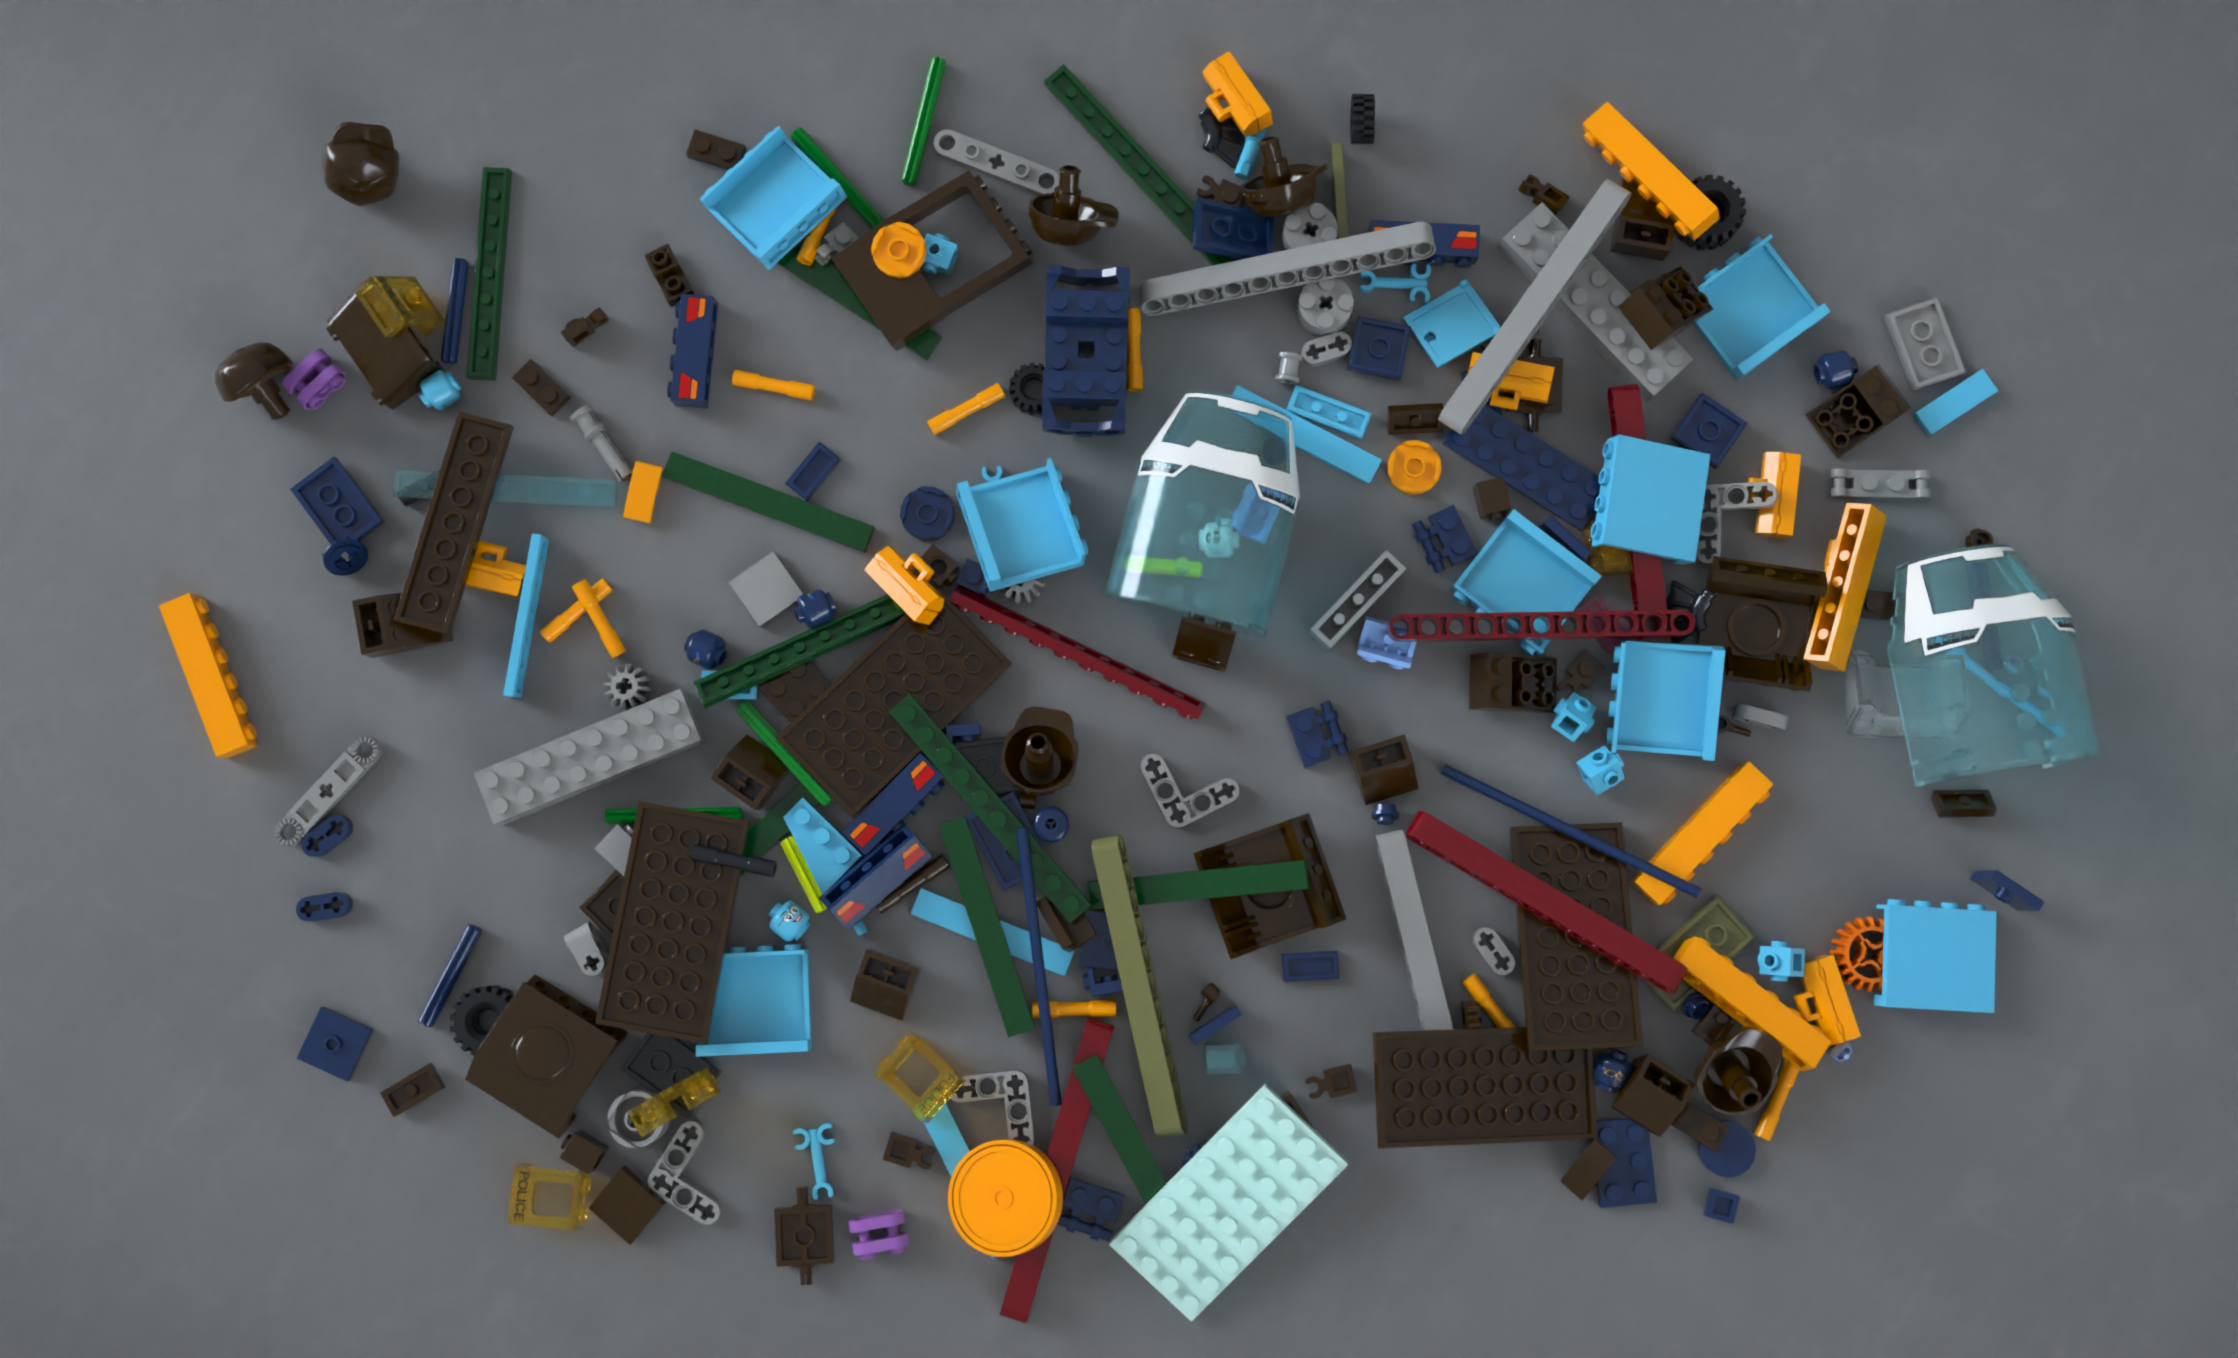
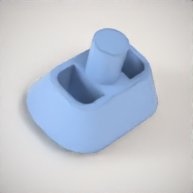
M1847 1041L1839 1043L1830 1051V1056L1835 1061L1847 1060L1852 1053V1046Z

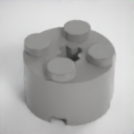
M1309 203L1306 207L1288 214L1282 232L1283 249L1288 250L1337 239L1338 224L1334 215L1321 203ZM1309 231L1310 233H1314L1315 235L1314 237H1311L1310 234L1305 235V232Z
M1338 278L1306 284L1300 293L1297 304L1298 321L1308 333L1315 336H1325L1341 332L1347 325L1353 310L1354 299L1351 290ZM1321 303L1323 305L1328 304L1330 306L1329 309L1327 307L1321 309Z
M638 1088L619 1096L612 1103L608 1112L612 1137L619 1144L628 1148L644 1147L660 1139L667 1131L671 1119L670 1106L659 1095L646 1088ZM641 1113L644 1120L639 1124L636 1122L638 1117L635 1114Z

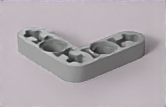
M1769 482L1706 485L1705 496L1708 491L1713 496H1716V499L1711 500V510L1717 509V513H1702L1701 524L1706 518H1713L1716 520L1717 526L1714 531L1707 533L1702 530L1700 525L1696 556L1703 564L1711 565L1713 556L1722 557V511L1766 509L1774 506L1778 501L1779 494L1773 484ZM1753 488V494H1761L1763 489L1767 488L1769 493H1773V496L1768 497L1767 502H1763L1761 497H1752L1754 503H1749L1750 493L1748 489ZM1736 489L1742 490L1745 494L1744 500L1739 504H1733L1729 501L1730 493ZM1704 501L1703 510L1707 511V504ZM1717 536L1716 541L1711 539V547L1713 550H1717V552L1712 554L1711 559H1707L1706 555L1702 554V551L1707 550V541H1701V537L1714 538Z
M1149 754L1141 762V771L1166 821L1174 828L1184 827L1232 803L1239 796L1240 789L1237 782L1233 779L1225 778L1183 799L1161 756ZM1148 760L1159 761L1161 764L1158 767L1160 776L1165 772L1168 778L1160 779L1153 785L1151 779H1156L1152 771L1147 772L1145 769L1148 766ZM1162 783H1168L1173 787V795L1168 799L1161 798L1157 793V789ZM1226 783L1227 786L1233 785L1235 789L1232 791L1233 797L1229 799L1226 795L1219 797L1218 800L1221 804L1216 806L1214 797L1209 790L1214 788L1216 794L1223 789L1222 784ZM1200 795H1205L1210 799V807L1206 811H1199L1195 807V799ZM1178 797L1180 803H1175L1179 811H1185L1186 815L1182 817L1183 822L1172 821L1170 819V816L1173 815L1171 807L1169 806L1165 809L1163 804L1170 803Z
M1007 1070L956 1077L958 1081L955 1078L950 1081L951 1088L947 1092L948 1096L955 1102L1004 1098L1009 1139L1014 1140L1019 1135L1018 1127L1013 1129L1012 1123L1022 1124L1028 1121L1029 1127L1023 1126L1024 1136H1029L1030 1138L1026 1142L1031 1145L1034 1144L1035 1135L1029 1081L1024 1072L1020 1070ZM1013 1075H1017L1019 1080H1023L1024 1084L1019 1086V1095L1025 1093L1026 1099L1015 1098L1009 1100V1095H1015L1014 1087L1008 1085V1081L1012 1080ZM985 1078H991L996 1084V1089L991 1094L983 1093L980 1088V1083ZM971 1079H976L975 1090L978 1096H972L973 1090L965 1091L963 1097H959L958 1092H953L957 1082H962L963 1086H971ZM1014 1104H1024L1027 1109V1114L1024 1118L1016 1119L1012 1116L1011 1107Z
M689 1120L679 1127L648 1178V1186L663 1200L699 1223L710 1225L721 1217V1203L681 1177V1174L705 1136L704 1125L700 1121ZM693 1126L697 1128L695 1133L698 1135V1138H691L686 1146L677 1143L678 1139L681 1143L685 1141L688 1136V1132L685 1131L686 1128L690 1129ZM673 1149L683 1152L684 1160L680 1165L673 1164L669 1159L670 1152ZM664 1174L666 1176L665 1182L667 1184L673 1186L676 1181L679 1183V1185L673 1190L670 1196L668 1195V1192L671 1189L665 1185L661 1188H658V1181L655 1179V1177H660ZM686 1188L691 1191L692 1201L689 1204H683L679 1201L678 1192L680 1189ZM700 1196L703 1200L699 1204L704 1207L711 1204L713 1206L712 1212L715 1213V1216L710 1215L706 1218L703 1216L705 1214L704 1209L698 1206L694 1211L691 1207L696 1204Z

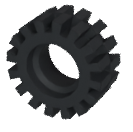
M1352 94L1350 109L1351 144H1373L1375 134L1374 94Z
M1029 363L1030 366H1025L1024 364L1019 371L1015 370L1014 376L1010 379L1009 392L1014 405L1020 408L1021 412L1025 413L1026 411L1029 412V415H1034V413L1040 415L1042 414L1043 394L1039 398L1031 399L1024 394L1023 388L1026 382L1032 379L1043 383V370H1045V367L1040 363L1039 365Z

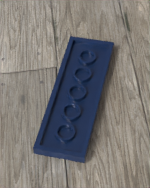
M1484 405L1463 435L1451 429L1442 443L1493 477H1504L1506 485L1579 531L1584 528L1595 511L1594 505L1601 486L1598 481V475Z

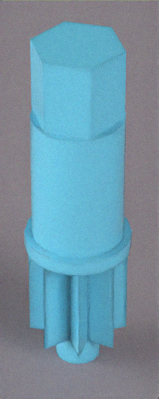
M1267 128L1261 132L1259 131L1256 135L1245 138V144L1234 173L1236 178L1244 181L1250 179L1260 150L1258 143L1264 139Z

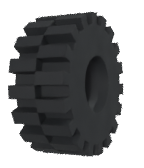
M497 985L473 988L469 990V993L459 997L461 1001L454 1004L453 1009L456 1011L455 1014H450L449 1020L454 1021V1026H450V1032L456 1033V1037L453 1039L456 1043L462 1044L460 1048L463 1051H471L470 1055L475 1056L476 1051L489 1033L480 1027V1015L485 1010H493L500 1017L514 996L510 993L511 990L500 988Z

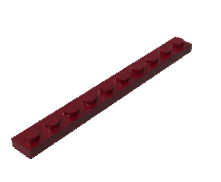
M958 586L950 597L949 601L956 603L955 606L964 612L972 611L979 614L980 619L987 623H997L1004 626L1006 632L1015 636L1022 635L1037 647L1044 648L1045 646L1053 650L1054 654L1059 658L1065 660L1070 658L1078 662V665L1084 670L1091 672L1095 670L1103 674V677L1109 682H1120L1128 686V690L1134 694H1145L1153 698V702L1159 706H1170L1178 710L1177 713L1184 718H1195L1198 720L1206 704L967 588Z

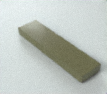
M1332 143L1330 165L1333 210L1338 224L1337 239L1349 237L1343 144Z

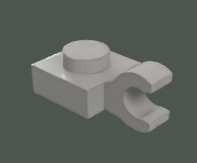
M842 222L824 236V244L816 250L818 255L815 257V260L824 266L833 256L859 239V237Z

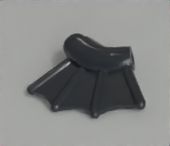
M1210 108L1200 111L1198 117L1202 121L1200 124L1206 136L1202 148L1209 153L1214 152L1231 168H1235L1237 156L1244 147L1243 133L1232 117L1219 122Z
M1673 580L1671 582V592L1666 598L1667 610H1686L1692 613L1695 618V627L1692 632L1682 637L1671 638L1672 643H1680L1693 633L1708 629L1706 614L1713 604L1711 601L1716 597V593L1705 587L1698 594ZM1676 617L1674 619V626L1679 631H1683L1685 629V622L1682 618Z

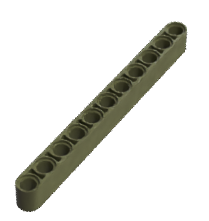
M1120 834L1095 839L1091 844L1093 859L1154 1132L1158 1139L1183 1135L1187 1133L1188 1129L1187 1118L1126 845Z

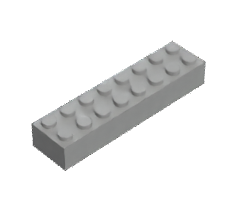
M1542 202L1502 238L1497 248L1533 283L1569 232V229ZM1591 254L1554 307L1629 385L1638 384L1641 398L1647 403L1694 359L1673 337L1653 350L1649 349L1618 308L1631 294Z
M678 689L479 770L474 775L493 824L505 825L707 741L687 691Z

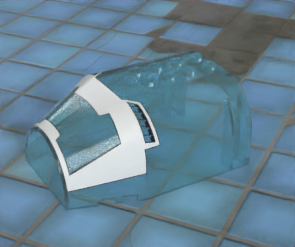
M1188 391L1139 460L1104 594L1105 598L1132 605L1133 601L1143 602L1205 617L1239 628V633L1265 639L1300 505L1292 418L1274 407L1250 399L1212 391Z
M1988 544L1945 551L1921 557L1896 567L1893 600L1896 601L1895 616L1891 617L1890 625L1893 626L1892 640L1888 641L1887 651L1915 787L1941 784L1985 773L2042 765L2043 769L2066 766L2102 757L2072 616L2009 544Z

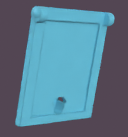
M1467 279L1461 281L1456 288L1403 317L1405 323L1411 326L1412 333L1438 369L1494 338L1501 328Z

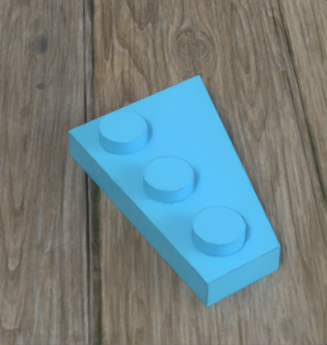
M803 797L783 817L822 894L839 881L863 856Z

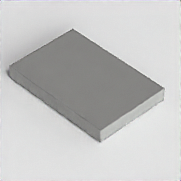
M1938 297L1884 315L1912 392L1966 373Z

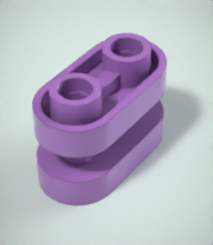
M317 349L310 353L282 382V386L291 395L299 393L297 402L306 410L318 409L332 391L340 389L345 383L346 372L338 364L328 366L331 362V357L323 349Z
M904 1210L887 1211L848 1220L850 1233L859 1232L860 1240L852 1243L854 1255H860V1260L876 1257L877 1252L888 1251V1254L904 1252V1246L909 1245L908 1233L898 1231V1224L905 1222ZM887 1228L888 1235L871 1238L870 1230Z

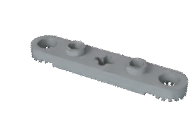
M942 130L934 138V147L939 156L1021 189L1043 195L1054 193L1055 187L1059 186V175L1055 170L953 130ZM952 138L955 142L952 149L944 150L940 147L942 139ZM997 158H1001L1004 166H998L997 169H993L991 160L996 161ZM1044 176L1051 177L1054 180V185L1049 189H1044L1039 185V180Z
M365 736L355 740L351 747L332 764L288 811V814L278 822L274 830L277 841L286 846H295L301 843L306 834L320 823L379 760L382 754V747L379 741ZM370 743L374 750L372 756L365 759L361 756L360 749L363 744ZM324 786H333L331 790L333 793L332 797L323 796L325 793ZM292 824L296 827L297 835L293 839L288 840L284 836V829L287 825Z

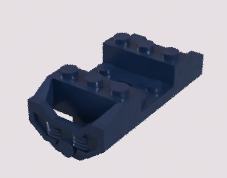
M1048 265L1045 309V370H1043L1042 429L1044 432L1060 435L1076 434L1079 437L1125 434L1130 267L1096 270ZM1057 281L1075 286H1086L1088 283L1101 287L1120 284L1123 291L1053 289ZM1079 346H1095V349L1090 350V358H1084V349H1079ZM1051 405H1071L1072 410H1081V407L1089 408V411H1099V406H1114L1117 408L1111 421L1098 423L1069 422L1056 419Z

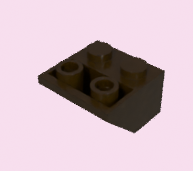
M1405 734L1348 753L1365 806L1418 789L1414 762Z
M746 735L725 755L710 779L754 810L761 811L789 769L772 751L749 735Z
M866 949L856 975L850 1002L902 1021L922 968L878 951Z
M1646 1054L1633 1059V1071L1624 1088L1618 1091L1611 1108L1660 1137L1685 1108L1695 1083L1651 1055Z

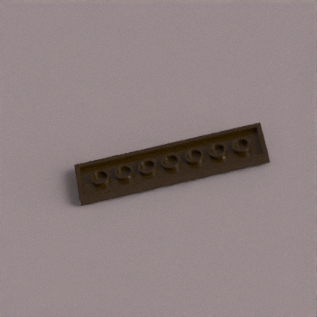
M458 411L394 621L450 636L514 429L512 425Z

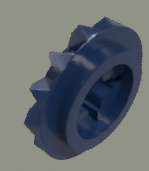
M347 536L341 541L335 539L333 545H326V553L322 554L323 564L334 575H350L359 571L365 565L368 559V550L365 544L361 543L358 538L353 540ZM342 551H346L349 561L343 559L341 556Z

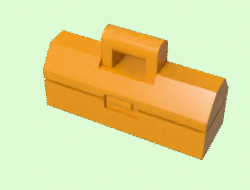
M1230 51L1218 57L1216 61L1213 60L1203 71V77L1214 93L1209 95L1205 102L1219 122L1232 117L1244 136L1256 135L1259 131L1261 132L1273 124L1271 109ZM1222 99L1228 106L1225 109L1219 103Z
M1472 353L1469 371L1482 355L1481 353ZM1516 360L1492 394L1490 406L1517 410L1520 399L1547 404L1555 367ZM1499 391H1500V392L1511 393V394H1515V395H1514V399H1513V398L1498 396V393H1499Z
M1766 452L1763 454L1761 479L1748 478V483L1769 482L1773 484L1779 494L1778 501L1774 506L1766 509H1757L1755 535L1786 540L1793 536L1801 464L1800 454ZM1753 488L1748 489L1750 493L1749 503H1754L1752 497L1758 496V494H1753ZM1764 488L1762 500L1767 502L1768 497L1773 496V493H1769L1768 489Z
M479 541L466 586L520 599L526 565L505 560L508 552L507 547ZM484 554L496 555V562L483 559Z
M887 546L874 556L875 558L871 560L864 570L915 622L930 625L938 615V612L942 610L945 600L928 582L934 574V570L917 553H913L906 560L894 547ZM914 568L921 573L919 576L912 571Z
M1822 955L1806 960L1804 964V977H1800L1805 992L1793 995L1798 1012L1802 1015L1801 1018L1806 1022L1815 1020L1816 1026L1824 1032L1825 1037L1831 1040L1830 1045L1861 1037L1834 955ZM1807 998H1811L1815 1009L1814 1013L1810 1011Z

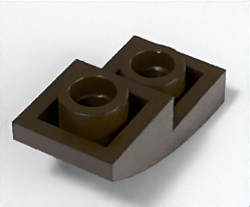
M669 244L644 255L671 307L680 302L681 294L695 295Z
M1595 1139L1560 1182L1583 1201L1618 1158Z

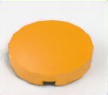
M895 222L887 227L884 226L873 238L871 252L875 264L883 273L890 277L904 278L911 276L921 268L925 262L927 249L924 238L916 228L907 223Z
M1419 440L1406 441L1397 446L1390 454L1387 462V476L1391 484L1400 492L1409 495H1419L1429 491L1438 482L1442 471L1439 455L1431 445Z

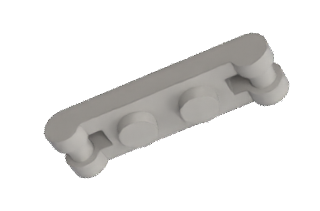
M1844 468L1831 470V479H1834L1831 498L1907 500L1931 498L1930 489H1927V480H1930V470H1848ZM1845 480H1850V488H1845ZM1909 481H1916L1915 490L1909 489Z

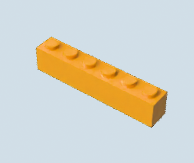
M1608 101L1582 123L1585 141L1593 148L1597 146L1602 151L1601 155L1608 164H1616L1620 168L1619 173L1628 183L1633 181L1638 186L1637 190L1640 195L1647 201L1651 199L1656 204L1657 211L1665 219L1670 217L1675 222L1674 227L1682 236L1688 235L1695 241L1720 219L1718 207Z
M1846 503L1826 575L1828 589L1825 597H1820L1804 655L1806 661L1819 669L1845 672L1887 519V515L1872 504Z
M187 593L159 605L216 757L228 759L257 747L255 739L257 738L256 729L247 719L246 713L248 709L246 703L242 698H239L236 690L238 682L226 664L228 656L218 643L219 633L216 626L210 622L207 614L209 606L205 599L201 596Z
M1749 761L1741 763L1648 863L1689 882L1695 875L1693 870L1698 864L1704 865L1714 855L1713 848L1718 843L1724 844L1733 835V832L1730 830L1737 823L1743 824L1751 816L1752 813L1749 810L1756 803L1760 805L1769 797L1771 793L1768 790L1774 784ZM1641 871L1630 881L1653 905H1661L1662 903L1666 905L1676 895L1674 891L1676 888Z
M1694 936L1682 943L1673 958L1688 968L1683 980L1744 1027L1757 1028L1774 1037L1782 1047V1056L1802 1072L1816 1067L1831 1043V1040L1824 1036V1032L1819 1027L1807 1023L1801 1018L1802 1015L1797 1010L1785 1006L1779 1001V997L1775 993L1763 989L1756 983V979L1753 976L1741 972L1734 966L1730 958L1719 955L1705 939Z

